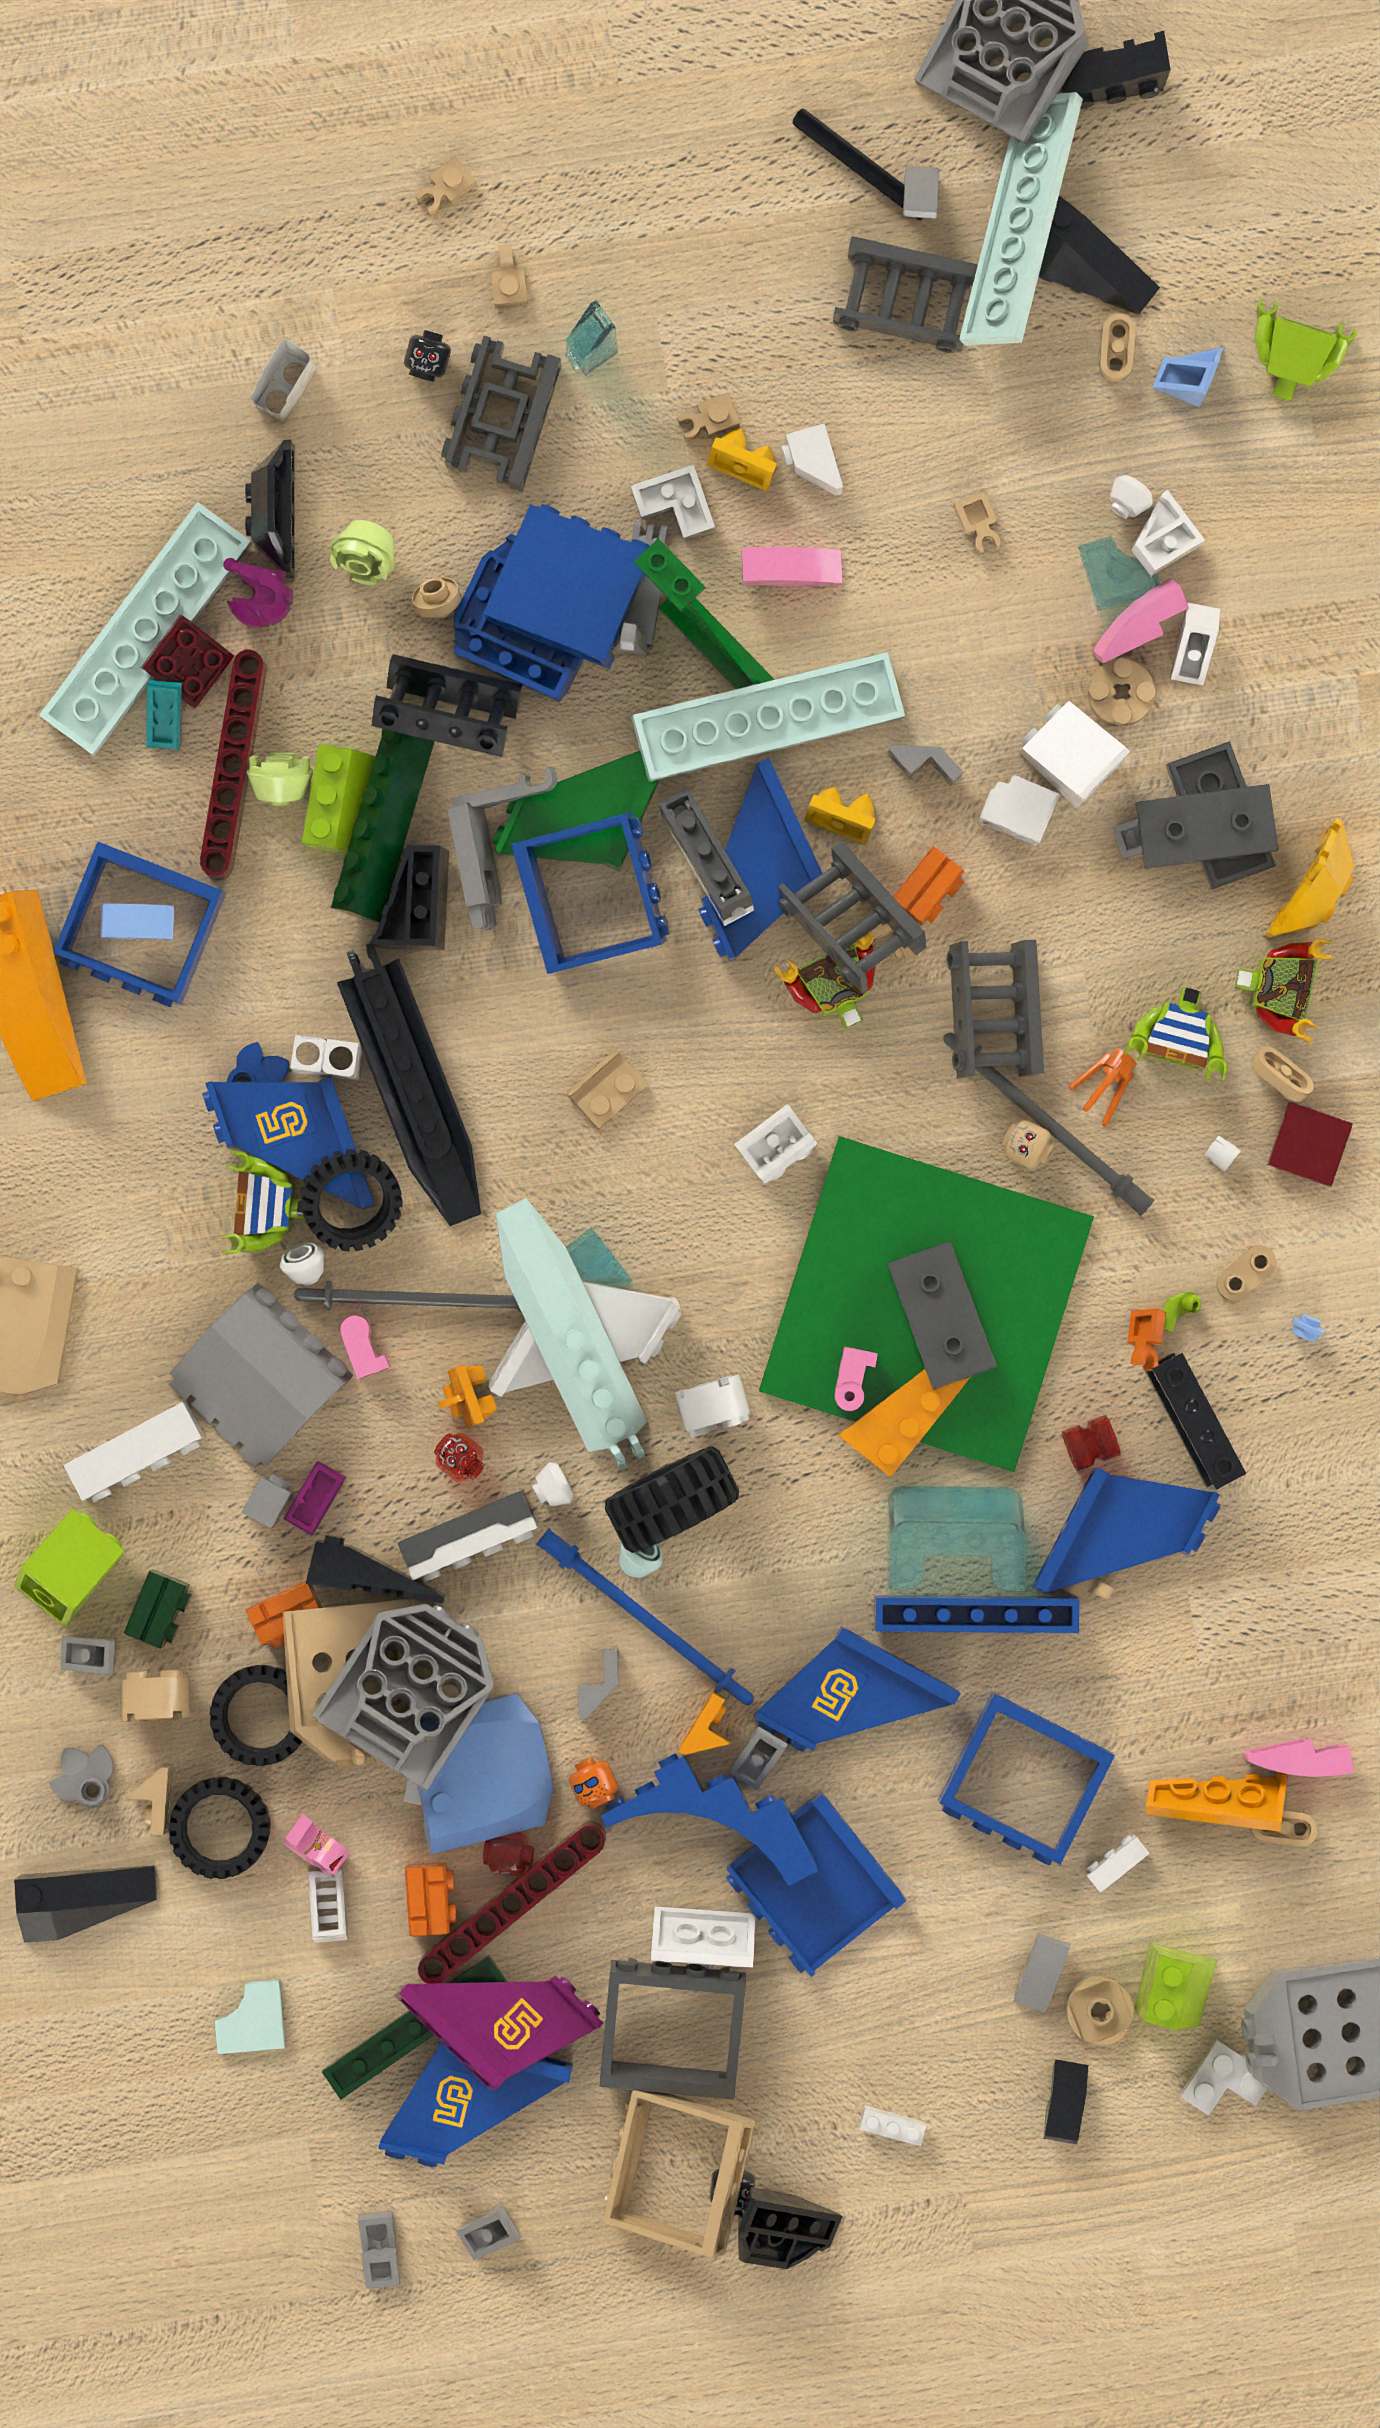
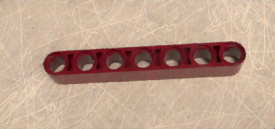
M251 649L240 651L233 661L200 856L202 870L215 880L228 878L234 868L249 780L246 771L249 769V757L253 756L267 673L264 660L256 651ZM248 660H256L258 662V669L253 674H244L242 672V666ZM243 692H249L253 695L252 703L247 707H239L236 704L237 697ZM237 725L247 727V734L241 740L231 738V731ZM237 757L242 760L241 768L237 772H226L225 765L229 759ZM226 790H233L236 792L235 802L229 806L221 805V794ZM220 823H228L231 826L230 834L223 839L216 838L214 835L215 827ZM216 855L223 856L225 858L224 867L217 872L211 871L209 869L210 859Z
M593 1821L579 1826L429 1949L419 1962L418 1975L421 1980L427 1984H439L594 1858L604 1848L606 1841L604 1828L599 1823ZM587 1830L596 1831L600 1836V1842L594 1847L586 1846L581 1840V1835ZM560 1852H569L574 1858V1863L568 1868H562L557 1865L555 1856ZM535 1873H541L546 1876L548 1885L543 1889H535L529 1883L530 1876ZM512 1894L518 1896L522 1906L516 1911L508 1910L503 1904V1899L506 1896ZM482 1916L491 1917L496 1927L491 1932L481 1931L477 1925V1920ZM455 1938H464L469 1944V1950L461 1954L456 1953L451 1947V1941ZM430 1959L440 1961L443 1971L438 1975L430 1974L425 1968L426 1961Z

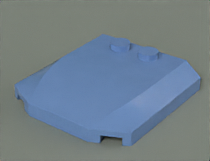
M512 1693L486 1700L428 1790L425 1792L418 1786L424 1815L422 1822L430 1854L433 1855L545 1825L554 1787L541 1725L517 1694ZM424 1718L420 1720L421 1728L425 1731L432 1732L437 1729V1724L433 1719Z

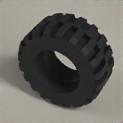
M710 1446L672 1462L616 1492L613 1496L606 1499L605 1511L624 1548L634 1553L661 1543L714 1516L739 1499L740 1490L720 1451Z

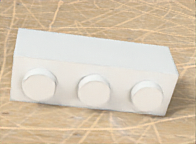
M1135 1834L1132 1837L1130 1835L1126 1836L1120 1841L1121 1845L1114 1850L1112 1848L1103 1855L1105 1858L1099 1863L1095 1861L1087 1868L1088 1872L1085 1874L1100 1893L1150 1854Z
M864 2105L859 2128L866 2132L921 2147L926 2123Z

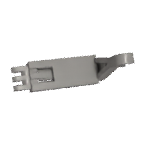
M635 521L632 539L643 541L651 546L658 539L653 537L655 524L648 523L645 536L640 535L642 522ZM661 525L659 539L665 545L668 526ZM646 575L643 577L613 648L615 652L646 657L648 648L653 646L661 591Z
M546 767L544 772L547 778L540 785L532 786L530 783L531 777L526 773H521L519 783L451 798L453 807L448 808L465 903L469 910L471 925L475 929H495L497 922L493 906L502 904L484 809L551 791L556 786L558 779L553 767Z

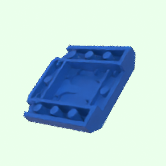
M510 534L506 537V541L494 551L490 550L481 558L454 614V654L459 658L560 702L569 691L584 659L491 624L483 615L516 538V535Z

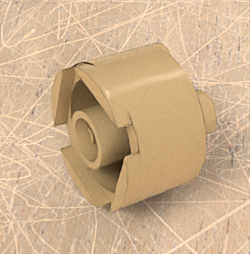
M181 1670L160 1671V1677L150 1678V1674L147 1672L126 1673V1680L121 1681L122 1722H132L131 1715H134V1720H140V1722L178 1720V1713H182V1718L184 1719L191 1718L189 1677H184V1672H181Z

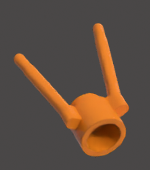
M1115 1048L1111 1055L1105 1052L1096 1064L1069 1085V1089H1076L1101 1068L1105 1067L1102 1072L1106 1075V1078L1083 1107V1110L1087 1112L1097 1102L1112 1081L1118 1083L1121 1080L1102 1121V1125L1107 1126L1128 1083L1134 1077V1073L1131 1071L1137 1063L1130 1055H1125L1123 1050Z

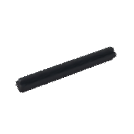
M802 108L797 112L792 122L796 128L903 208V183L806 109ZM915 217L917 220L920 221L923 219L920 217Z

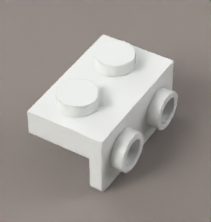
M787 1104L734 1145L763 1183H767L782 1176L785 1169L796 1160L806 1158L811 1153L812 1148L817 1145V1142Z

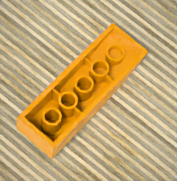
M16 890L0 895V1036L32 1101L86 1085L87 1083L38 890Z

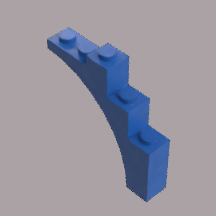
M676 1753L658 1762L661 1768L654 1773L660 1783L659 1785L655 1786L653 1781L635 1789L636 1797L625 1802L622 1796L605 1805L608 1812L600 1815L606 1828L632 1817L653 1813H685L708 1818L734 1829L753 1842L775 1864L788 1886L820 1870L783 1797L776 1800L772 1794L755 1803L758 1810L753 1812L734 1776L727 1779L725 1774H722L707 1782L709 1789L704 1791L687 1756L678 1758Z

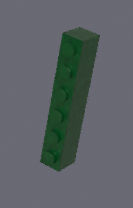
M382 729L376 757L372 763L368 784L363 793L357 821L353 827L349 848L344 857L338 885L334 891L332 909L359 919L380 923L383 916L381 913L388 901L435 741Z

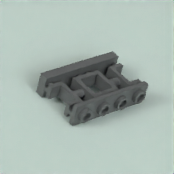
M484 335L482 343H476L474 346L471 363L475 365L472 375L466 374L461 388V394L465 395L462 407L456 406L451 421V426H455L452 439L446 438L441 457L445 458L446 468L451 470L455 468L466 473L470 457L500 466L496 477L497 483L508 484L510 488L523 492L562 367L561 358L550 354L545 357L541 353L535 352L531 367L501 359L504 343L498 340L497 342L493 341L491 337ZM493 353L490 361L491 367L506 372L502 386L484 381L481 393L477 394L489 354ZM539 368H542L543 371L531 409H527L530 400L529 395L514 390L518 376L536 381ZM489 395L519 403L511 431L481 422ZM473 416L471 429L486 434L482 450L464 445L461 458L457 457L469 418ZM520 431H523L511 473L507 472L510 459L494 454L498 441L502 439L516 443Z

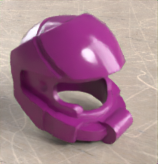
M227 558L224 561V569L229 572H235L238 577L242 578L243 583L252 587L254 592L253 597L250 599L233 597L232 601H226L230 611L239 622L252 628L269 627L279 623L287 616L291 610L290 605L293 604V590L285 586L286 571L264 569L237 562L233 558Z

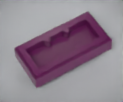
M317 1461L283 1519L313 1536L347 1477Z

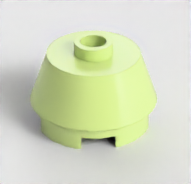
M365 520L352 521L331 543L330 562L335 569L341 566L346 571L352 573L350 579L355 582L375 585L377 579L383 578L386 580L388 574L394 570V538L385 528L378 524Z
M274 752L270 753L266 760L259 761V756L257 755L249 757V769L246 773L258 800L271 802V805L286 806L290 805L291 801L305 798L313 769L310 768L309 756H303L302 759L298 760V753Z

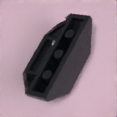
M284 440L251 472V483H246L245 485L246 503H251V516H246L245 530L246 536H251L252 542L260 552L279 570L286 571L288 579H295V447L292 440Z
M750 2187L738 2217L739 2260L744 2263L789 2269L810 2258L818 2250L822 2252L830 2248L843 2216L796 2195Z

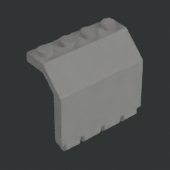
M257 1283L208 1328L170 1372L174 1379L169 1385L185 1401L193 1396L195 1400L190 1406L209 1424L217 1419L220 1423L214 1429L233 1447L241 1442L244 1446L239 1450V1453L256 1468L261 1462L267 1466L307 1421L336 1392L345 1386L354 1375L347 1369L346 1364L330 1353L317 1336L311 1334L299 1323L298 1318L292 1312L287 1311L275 1299L271 1291Z

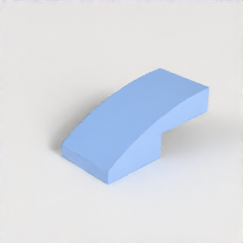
M103 903L101 911V938L173 940L174 906Z

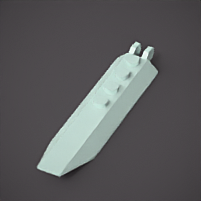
M526 1198L495 1213L505 1279L587 1451L592 1452L608 1448L616 1465L621 1470L627 1467L626 1459L619 1450L617 1443L627 1439L633 1455L638 1460L644 1458L645 1453L635 1434L647 1423V1419L566 1247Z

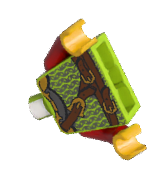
M868 932L863 938L857 940L855 945L853 943L844 950L855 963L873 951L872 932ZM824 955L798 968L787 958L786 960L790 966L788 971L784 973L777 966L774 967L775 973L784 981L793 1000L812 1013L821 1012L823 1016L837 1011L845 1028L863 1021L856 1002L867 998V991L862 994L855 985L850 987L840 974L841 969L828 955ZM876 966L865 973L868 991L873 987Z
M1320 938L1313 943H1290L1271 950L1266 958L1259 960L1257 972L1238 969L1235 988L1253 991L1250 1006L1256 1009L1257 1016L1271 1030L1291 1036H1298L1306 1043L1313 1041L1311 1037L1304 1035L1305 1030L1309 1027L1318 1029L1316 1024L1306 1019L1318 960L1313 958L1330 960L1332 955H1322L1321 948L1325 944H1333L1331 941Z

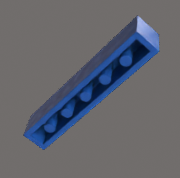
M874 1595V1629L876 1632L1079 1633V1599L1077 1597Z

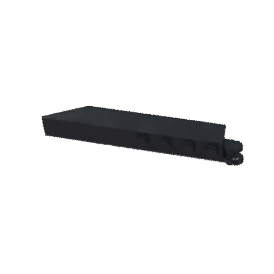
M369 943L366 944V952L375 969L363 973L357 953L354 950L348 951L346 953L355 976L339 981L337 985L408 1168L449 1226L481 1215L472 1144L400 959L398 958L385 966L382 965L375 946Z

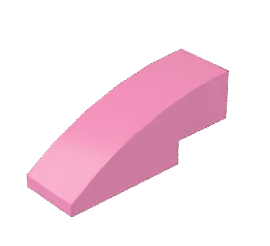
M799 547L742 548L743 586L776 585V587L842 585L841 550Z
M1170 578L1134 601L1103 634L1093 650L1094 656L1102 663H1105L1164 635L1159 622L1189 608L1180 584Z
M1306 1737L1242 1752L1243 1758L1246 1761L1285 1774L1319 1777L1354 1773L1349 1746L1344 1743L1314 1749L1313 1740Z

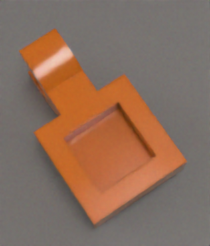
M1158 1308L1131 1311L1127 1343L1135 1346L1130 1364L1134 1366L1143 1365V1370L1153 1371L1152 1368L1158 1366V1355L1154 1345L1162 1344L1165 1311Z

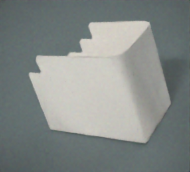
M283 339L263 369L262 376L257 381L256 387L250 395L255 406L284 423L317 371L309 354L291 341ZM292 362H298L305 367L295 385L287 383L283 376L285 367ZM274 390H281L288 396L286 399L287 403L280 413H273L266 406V397Z
M1014 775L1009 784L999 781L995 789L990 790L978 823L1037 846L1041 841L1060 795Z
M295 1034L290 1069L293 1073L359 1080L362 1074L364 1052L359 1043ZM312 1042L317 1045L320 1055L316 1063L303 1065L297 1060L296 1050L301 1043ZM339 1046L348 1048L353 1055L351 1066L345 1070L335 1069L329 1061L331 1051Z

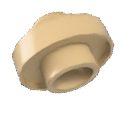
M438 577L429 579L419 585L412 593L411 600L418 615L425 618L442 619L457 608L461 602L462 595L456 581L451 578Z

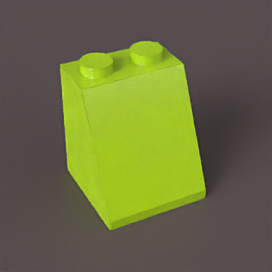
M73 1508L21 1566L14 1587L65 1628L118 1564L125 1551L121 1548V1542L110 1533L104 1534L95 1527V1521L84 1512L78 1513Z
M1150 1943L1134 2006L1142 2021L1173 2030L1200 2026L1216 1960Z

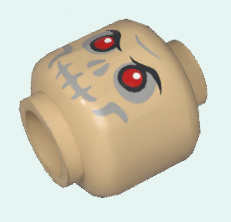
M1029 1120L1021 1121L1019 1124L1013 1123L1002 1143V1147L1006 1148V1157L1027 1169H1034L1041 1162L1047 1164L1055 1148L1050 1144V1131Z

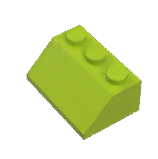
M325 744L318 745L302 843L306 848L347 854L353 834V827L357 821L362 804L363 793L366 790L372 770V763L376 756L349 748Z

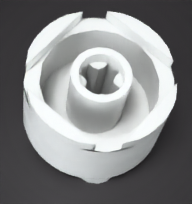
M740 1374L723 1377L696 1385L688 1390L686 1388L675 1392L686 1432L689 1431L691 1438L718 1429V1423H721L722 1429L749 1420L748 1414L751 1412Z

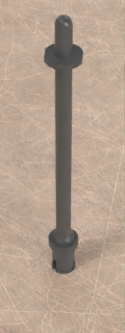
M946 1033L943 1038L944 1043L955 1051L954 1034ZM978 1045L974 1053H980L983 1047ZM975 1067L976 1071L1038 1124L1050 1131L1052 1136L1109 1183L1110 1190L1113 1191L1111 1193L1113 1197H1120L1140 1216L1152 1205L1154 1199L1132 1182L1133 1178L1129 1174L1127 1176L1117 1174L994 1067Z
M326 1281L325 1289L298 1288L294 1292V1298L297 1301L325 1302V1310L327 1311L331 1310L332 1303L509 1308L517 1309L521 1312L514 1295L333 1289L331 1281Z

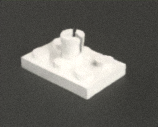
M655 1906L651 1960L688 1963V1965L699 1964L706 1969H715V1965L753 1968L755 1915L753 1913Z

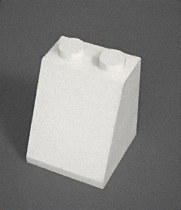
M1068 701L1063 707L1057 704L1044 717L1048 723L1040 731L1034 727L1021 740L1025 746L1020 754L1077 809L1125 760L1130 751Z

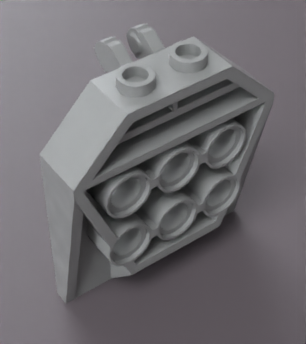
M956 0L914 80L920 86L926 87L1026 144L1088 46L1079 0ZM997 8V12L990 17L984 16L988 9ZM1018 23L1025 24L1021 31L1011 32L1014 25ZM1046 38L1053 39L1049 46L1038 47L1042 40ZM969 42L976 43L973 49L962 51L965 44ZM997 57L1004 58L1000 65L995 67L989 66L993 59ZM1031 73L1028 80L1024 82L1017 81L1021 74Z
M421 1604L380 1612L317 1707L312 1715V1719L319 1721L426 1792L483 1706L494 1686L484 1641L478 1637L479 1633L467 1624L460 1626L451 1620V1615L437 1605H434L432 1608L428 1604ZM389 1648H396L401 1652L402 1658L398 1661H391L386 1657L385 1651ZM418 1666L426 1667L430 1671L431 1677L421 1680L414 1675L413 1669ZM367 1681L376 1682L380 1687V1692L370 1695L364 1691L362 1685ZM445 1685L455 1686L459 1691V1696L455 1698L446 1697L442 1692V1687ZM401 1699L407 1703L409 1710L405 1713L395 1712L392 1709L391 1702ZM424 1718L433 1719L437 1724V1729L432 1732L425 1731L421 1728L420 1720Z
M1380 1957L1271 1970L1244 2008L1245 2019L1241 2021L1242 2034L1245 2040H1248L1249 2053H1246V2066L1252 2077L1288 2105L1299 2111L1380 2098ZM1346 1989L1348 1993L1347 1999L1343 2004L1339 2005L1337 1996L1341 1990ZM1308 1995L1309 2004L1305 2010L1300 2011L1298 2002L1301 1997ZM1351 2023L1352 2032L1347 2038L1343 2039L1341 2034L1342 2028L1345 2024ZM1312 2029L1314 2033L1313 2039L1309 2044L1304 2045L1303 2035L1307 2030ZM1355 2056L1356 2066L1352 2071L1347 2072L1346 2063L1351 2057ZM1317 2063L1318 2071L1316 2075L1308 2078L1307 2070L1309 2066Z

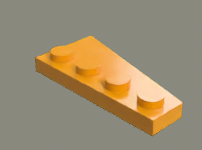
M924 1369L838 1434V1436L891 1478L971 1377L933 1390Z
M1277 1772L1276 1777L1260 1778L1259 1774H1245V1779L1226 1780L1225 1776H1212L1211 1780L1196 1782L1194 1778L1150 1780L1145 1815L1281 1832L1288 1774Z

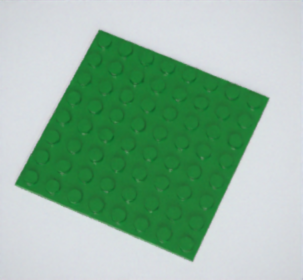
M839 1136L759 1392L856 1422L923 1371L925 1367L887 1263L951 1241L997 1368L972 1376L919 1442L1015 1472L1094 1216ZM844 1346L878 1354L875 1367L866 1365L861 1387L864 1392V1401L858 1409L853 1411L841 1409L834 1398Z

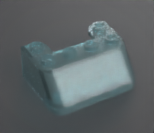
M899 1486L895 1488L888 1499V1588L912 1589L919 1585L924 1575V1556H991V1577L995 1585L1006 1591H1025L1026 1534L1023 1501L1020 1494L1009 1487Z

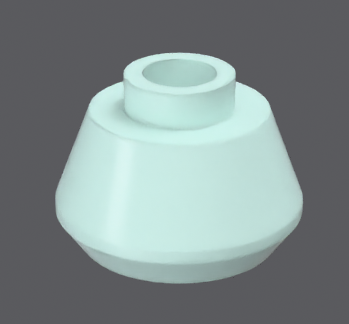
M621 1543L619 1564L626 1575L643 1578L661 1567L663 1558L661 1549L657 1544L639 1552L631 1553Z

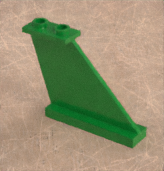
M659 538L634 561V564L667 597L659 606L661 613L735 689L775 680L696 599L706 587Z
M639 750L559 781L551 791L511 801L506 809V813L510 814L506 826L500 825L492 841L493 844L497 845L495 852L502 857L503 855L514 856L511 844L630 811L633 812L634 818L638 817L640 822H642L660 779L648 781ZM622 825L534 848L536 858L604 864L617 871H620L629 851Z

